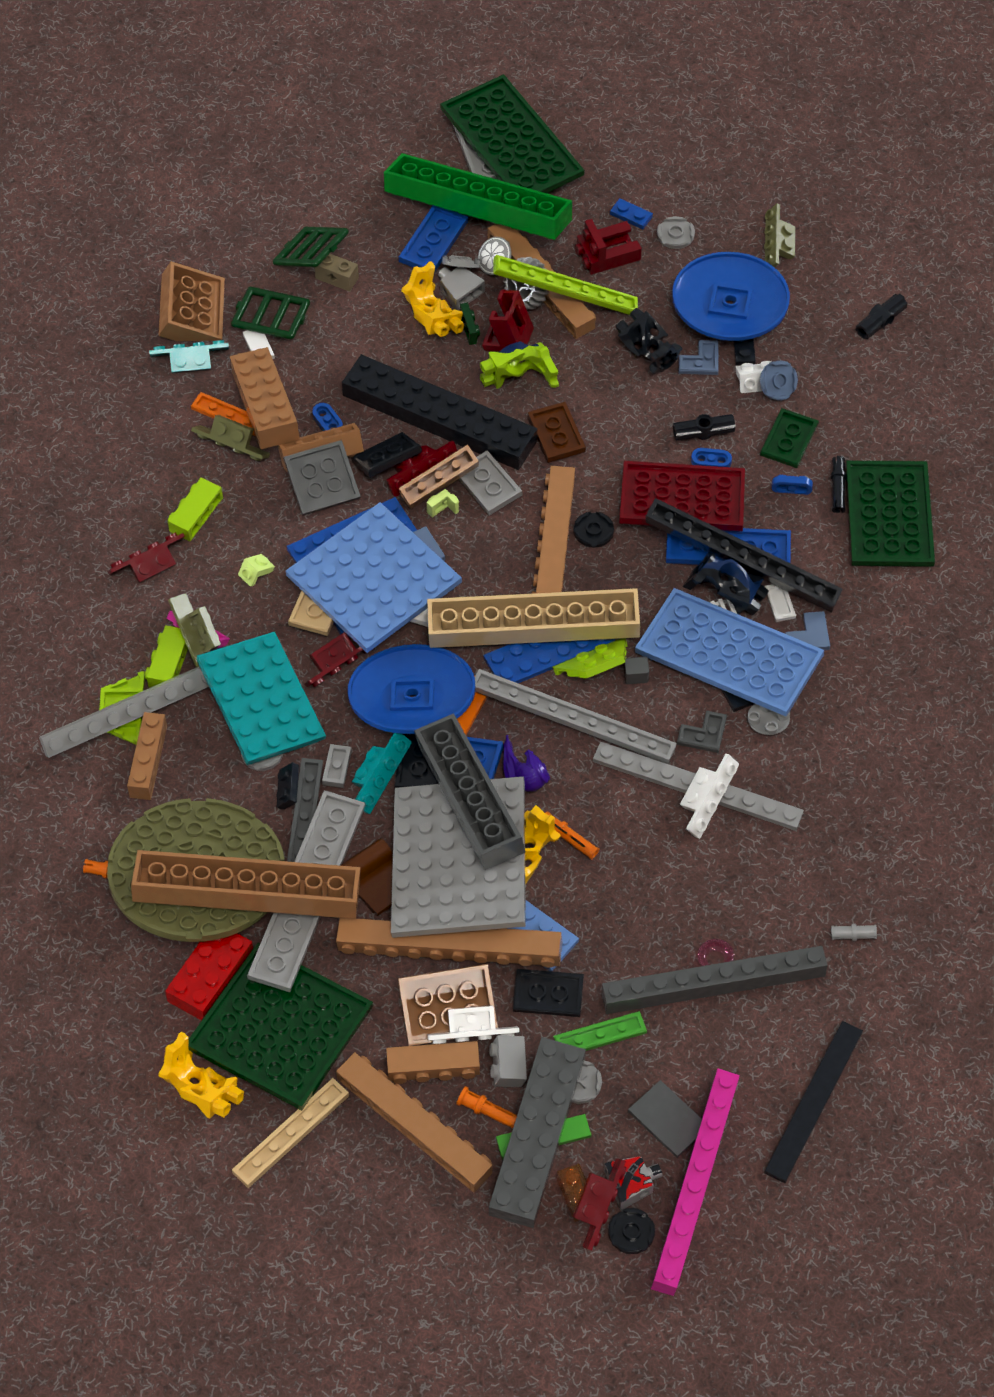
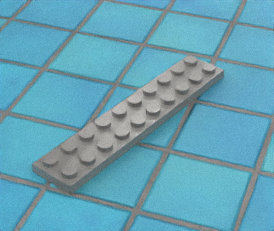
M324 790L295 862L341 866L365 809V802ZM273 913L248 972V979L291 992L321 916Z

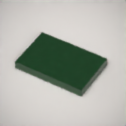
M781 408L762 447L760 456L798 468L819 421Z

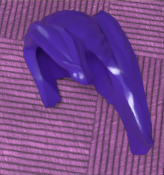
M506 735L503 754L505 778L524 776L526 792H535L542 788L550 780L545 764L529 749L525 752L527 757L526 763L519 762L514 755L512 742L509 741L508 735Z

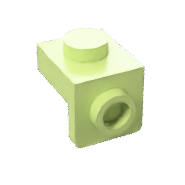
M446 489L437 495H433L427 501V513L432 518L447 507L455 514L459 512L458 498L454 494H450Z
M259 554L244 559L238 575L249 586H254L259 576L271 573L275 566L265 556Z

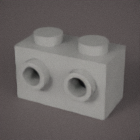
M498 1035L489 1048V1054L493 1057L490 1074L491 1078H494V1086L522 1087L527 1080L524 1036Z

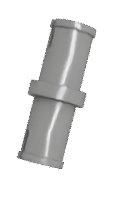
M851 924V926H831L832 940L852 939V941H857V939H877L876 925L856 926V924Z

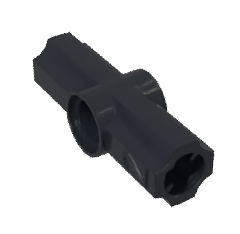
M900 293L894 294L882 305H875L869 315L856 325L855 330L858 335L863 339H869L881 328L885 329L886 325L892 324L894 318L907 308L908 303L905 297Z
M702 414L696 420L673 423V434L676 441L690 438L707 440L712 435L735 432V420L732 414L716 417Z

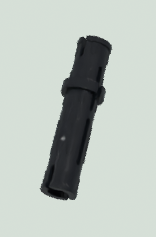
M837 456V461L836 457L832 458V511L840 513L841 508V512L844 513L847 473H845V458Z

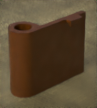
M380 838L341 865L360 867L359 897L365 902L370 911L377 916L392 906L393 854L388 844Z

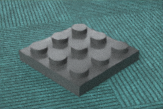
M342 440L283 458L302 516L360 499L361 496Z

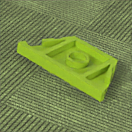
M620 638L608 644L597 645L594 650L578 653L575 658L553 666V671L555 675L567 672V675L570 677L589 678L621 665L626 661V647H628L626 638Z
M138 672V676L129 680L124 678L116 684H110L101 688L99 710L144 691L145 672ZM143 716L107 733L137 745Z

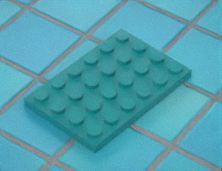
M275 631L197 655L196 660L247 765L314 744L326 738V734Z

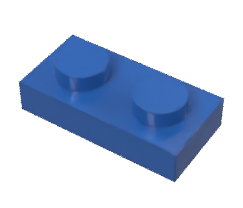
M620 198L610 210V215L627 221L629 224L642 230L653 217V213Z

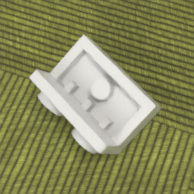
M763 361L761 364L744 363L741 366H736V375L740 381L741 393L762 391L760 385L761 372L771 361Z

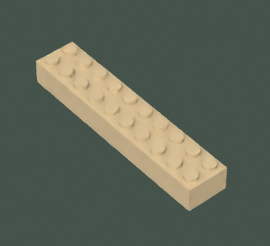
M637 588L427 599L430 648L640 637Z

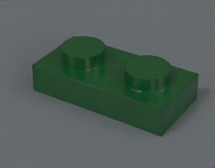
M468 302L460 304V311L463 312L461 321L464 323L469 345L477 344L480 329L478 324L475 325L474 311L470 310Z

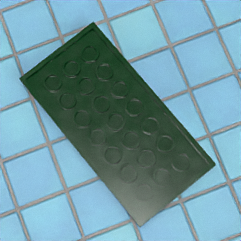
M504 74L440 104V109L498 180L548 193L584 176L585 170Z

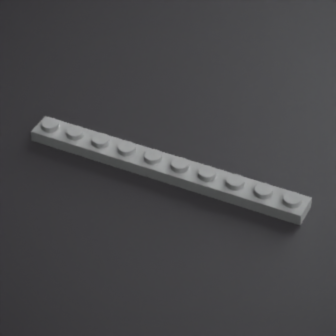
M200 666L40 736L39 739L46 757L50 758L143 716L144 712L151 713L201 691L209 687Z
M481 669L478 670L475 676V692L663 763L669 764L677 744L675 742Z
M601 741L593 757L594 763L683 793L687 792L696 773ZM728 785L718 804L797 831L804 812L803 809Z

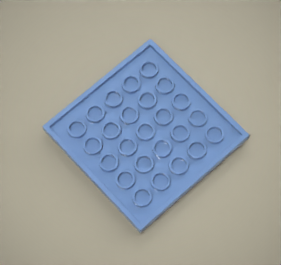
M381 502L286 570V576L366 653L428 608L427 599L442 598L462 583V577Z

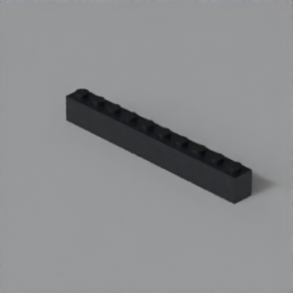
M654 499L646 515V523L703 551L712 552L719 558L733 559L745 571L762 576L763 580L831 613L843 590L659 499Z

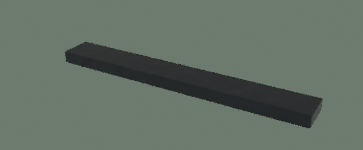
M844 1021L841 1022L764 1174L783 1183L787 1182L863 1030Z

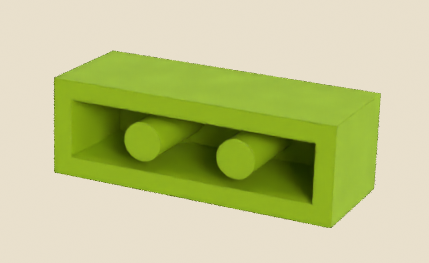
M200 478L197 483L192 485L186 498L180 501L177 510L170 514L168 518L169 531L171 533L176 532L177 536L183 533L185 536L183 538L191 541L223 499L222 487Z
M165 625L163 633H159L157 650H153L151 666L147 667L145 671L148 687L151 688L179 675L188 651L180 628Z

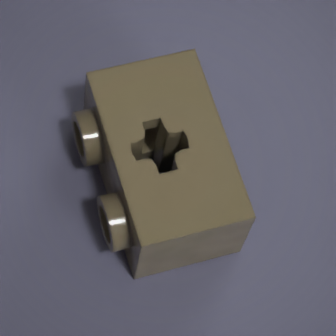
M329 254L318 267H315V278L350 292L359 278L358 264Z

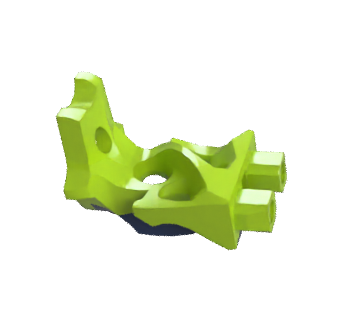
M519 341L506 346L500 352H489L488 359L480 362V368L483 372L480 374V380L484 387L494 384L498 389L503 385L506 378L512 376L520 377L529 369H534L540 372V374L542 373L550 387H559L557 380L558 370L550 357L547 346H544L541 342L527 345Z

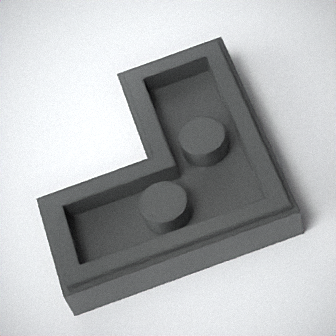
M706 710L702 728L681 724L677 745L719 753L727 714Z

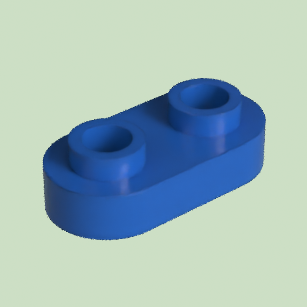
M318 403L313 407V419L322 431L329 430L331 427L343 426L342 420L329 404Z
M697 448L691 455L692 465L730 467L732 462V456L726 450Z
M778 475L772 479V490L774 492L805 495L812 492L813 482L806 476Z

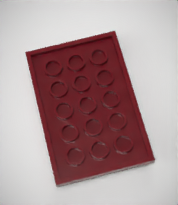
M624 461L619 523L650 525L646 523V515L656 498L720 530L743 531L745 468Z

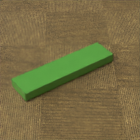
M638 1011L555 1035L554 1040L583 1048L587 1051L646 1034L647 1030L641 1013Z
M585 1114L566 1119L559 1145L591 1137ZM512 1132L496 1136L502 1160L504 1159Z

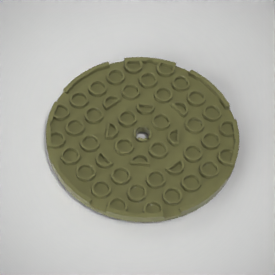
M191 798L175 800L145 811L142 817L135 822L131 821L120 832L111 847L108 857L107 877L112 898L118 908L130 921L147 932L163 938L186 942L211 941L234 935L259 921L267 912L132 902L131 883L137 850L285 861L283 849L277 836L267 824H263L258 820L254 813L233 803L206 798V801H191Z

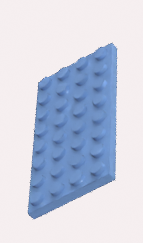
M676 588L672 590L635 647V653L644 657L647 656L651 660L783 716L788 715L824 656L823 649Z

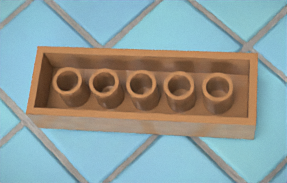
M260 348L230 356L232 373L260 449L300 440L296 417L269 348Z

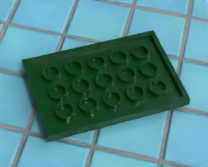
M846 460L851 565L934 567L935 554L927 461Z

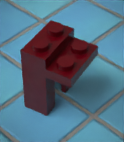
M592 219L585 221L582 234L577 236L575 251L578 256L581 255L583 267L585 270L588 269L591 275L641 260L642 248L637 240L631 242L628 232H631V227L627 221L598 230ZM626 242V244L619 245V246H616V247H613V248H610V249H606L607 247H611V246H614V245H617V244H621V243Z
M500 290L497 300L504 316H498L496 311H492L489 318L490 327L482 344L485 351H501L506 346L519 341L528 344L534 329L520 292L518 290Z

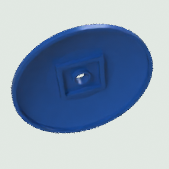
M717 252L691 261L679 272L673 284L672 300L680 318L692 329L712 338L739 341L762 336L777 327L788 311L790 292L784 277L766 261L744 253ZM726 301H733L735 303L729 304Z
M423 644L402 645L380 651L363 661L350 678L348 698L355 714L370 726L392 733L414 734V730L453 713L456 718H459L469 708L474 699L476 689L475 677L470 666L461 657L449 650L440 647L430 648V645Z

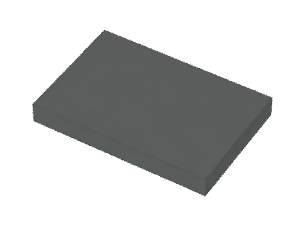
M661 1080L628 1109V1113L676 1158L695 1142L702 1120Z

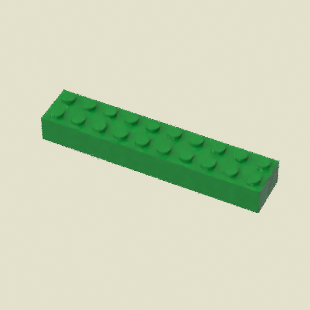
M404 153L384 171L385 192L494 222L495 224L508 226L512 229L543 236L547 239L555 240L572 221V200Z

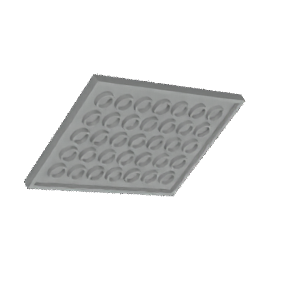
M524 776L490 779L522 836L525 848ZM439 784L395 788L391 907L392 938L526 927L525 853L485 870Z

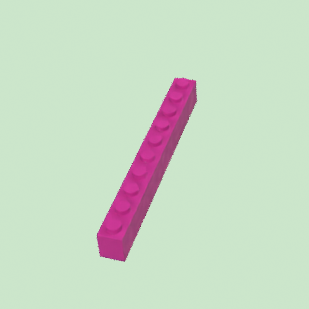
M719 1068L716 1071L652 1283V1290L672 1296L676 1292L740 1075Z

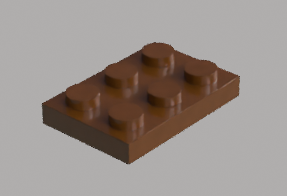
M566 402L528 412V419L531 426L537 428V439L548 463L586 452V446Z

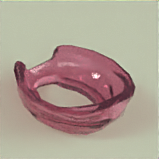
M720 939L707 940L698 950L697 957L701 966L710 965L707 962V955L712 951L722 953L724 962L733 961L734 958L733 948L727 942Z

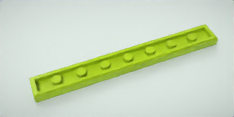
M496 255L493 259V274L629 315L635 308H638V297L500 255Z

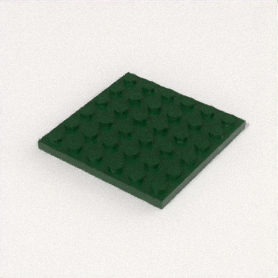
M257 943L190 1036L189 1050L302 1111L372 1009L373 1002L303 965L299 969L291 992L249 980L247 975L260 946V943Z

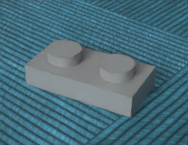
M330 744L322 785L344 788L352 752L351 747Z

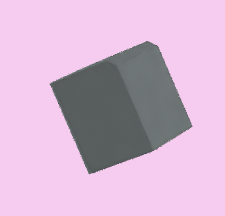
M647 656L626 658L625 663H623L626 685L647 683L649 681Z

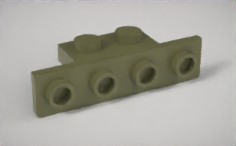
M778 203L767 210L765 214L764 261L774 268L779 264V255L787 259L795 257V226L780 220V204Z
M215 415L211 429L202 425L192 427L191 431L197 433L198 437L215 440V444L232 447V450L237 453H247L254 460L261 461L270 456L269 452L249 445L253 428L221 415Z
M185 593L170 598L168 602L196 667H199L196 660L197 655L210 652L220 646L221 643L206 607L203 606L193 611L188 596Z

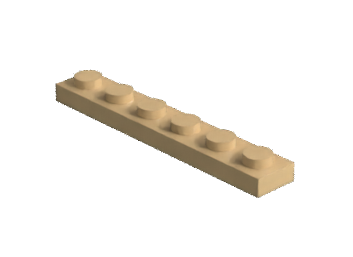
M332 1078L310 1098L302 1111L298 1109L238 1163L232 1169V1173L247 1188L251 1187L349 1097V1092Z

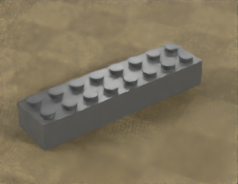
M454 713L414 730L418 746L483 868L487 870L526 853L522 836Z
M541 1037L489 1204V1216L534 1228L584 1064L586 1049Z

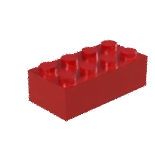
M236 933L225 938L200 942L165 990L167 1002L202 1021L253 950L252 941Z

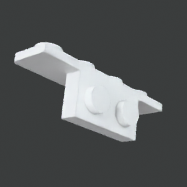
M725 754L716 772L699 767L680 803L683 808L694 811L686 829L696 838L700 839L706 830L713 813L716 811L723 794L726 792L739 766V763L729 754Z
M493 1005L448 1009L450 1032L427 1034V1039L433 1040V1044L446 1043V1039L455 1038L456 1042L469 1041V1037L478 1036V1040L492 1039V1035L495 1034L514 1036V1033L519 1032V1027L495 1028Z

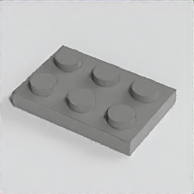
M488 450L476 457L479 461V466L459 479L488 515L493 514L522 496V490Z

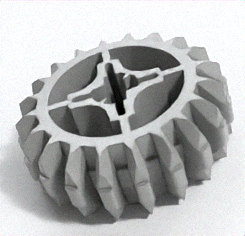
M521 257L516 260L546 269L544 268L545 264L532 257ZM506 278V280L502 281L506 284L503 290H518L527 310L536 309V307L541 306V301H545V295L549 294L545 289Z

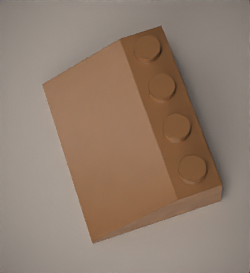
M171 261L162 273L159 336L174 341L222 340L225 278Z
M488 964L397 978L409 1046L432 1043L433 1040L427 1039V1034L450 1032L448 1009L494 1006ZM494 1007L495 1028H498Z

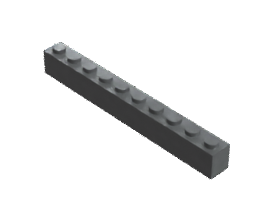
M823 946L602 983V999L606 1014L825 977L828 965Z

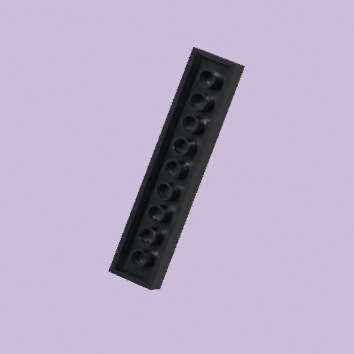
M362 354L342 381L344 397L443 439L454 441L455 444L462 447L468 445L476 453L482 454L488 450L496 461L516 470L521 468L537 443L536 427Z

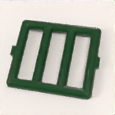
M305 226L291 241L284 245L285 248L273 259V264L276 266L318 267L331 252L338 248L337 245L348 235L349 230L337 227ZM307 234H310L304 240V242L288 258H286L292 252V250L307 236ZM320 235H323L301 259H298ZM333 235H336L313 260L312 258L315 256V254L329 241V239Z
M250 286L247 288L242 300L238 301L236 305L237 311L231 321V326L292 340L300 324L303 325L305 322V314L310 305V300ZM252 296L263 297L252 322L240 321ZM271 299L282 301L271 326L259 325ZM289 304L301 305L289 331L278 329Z

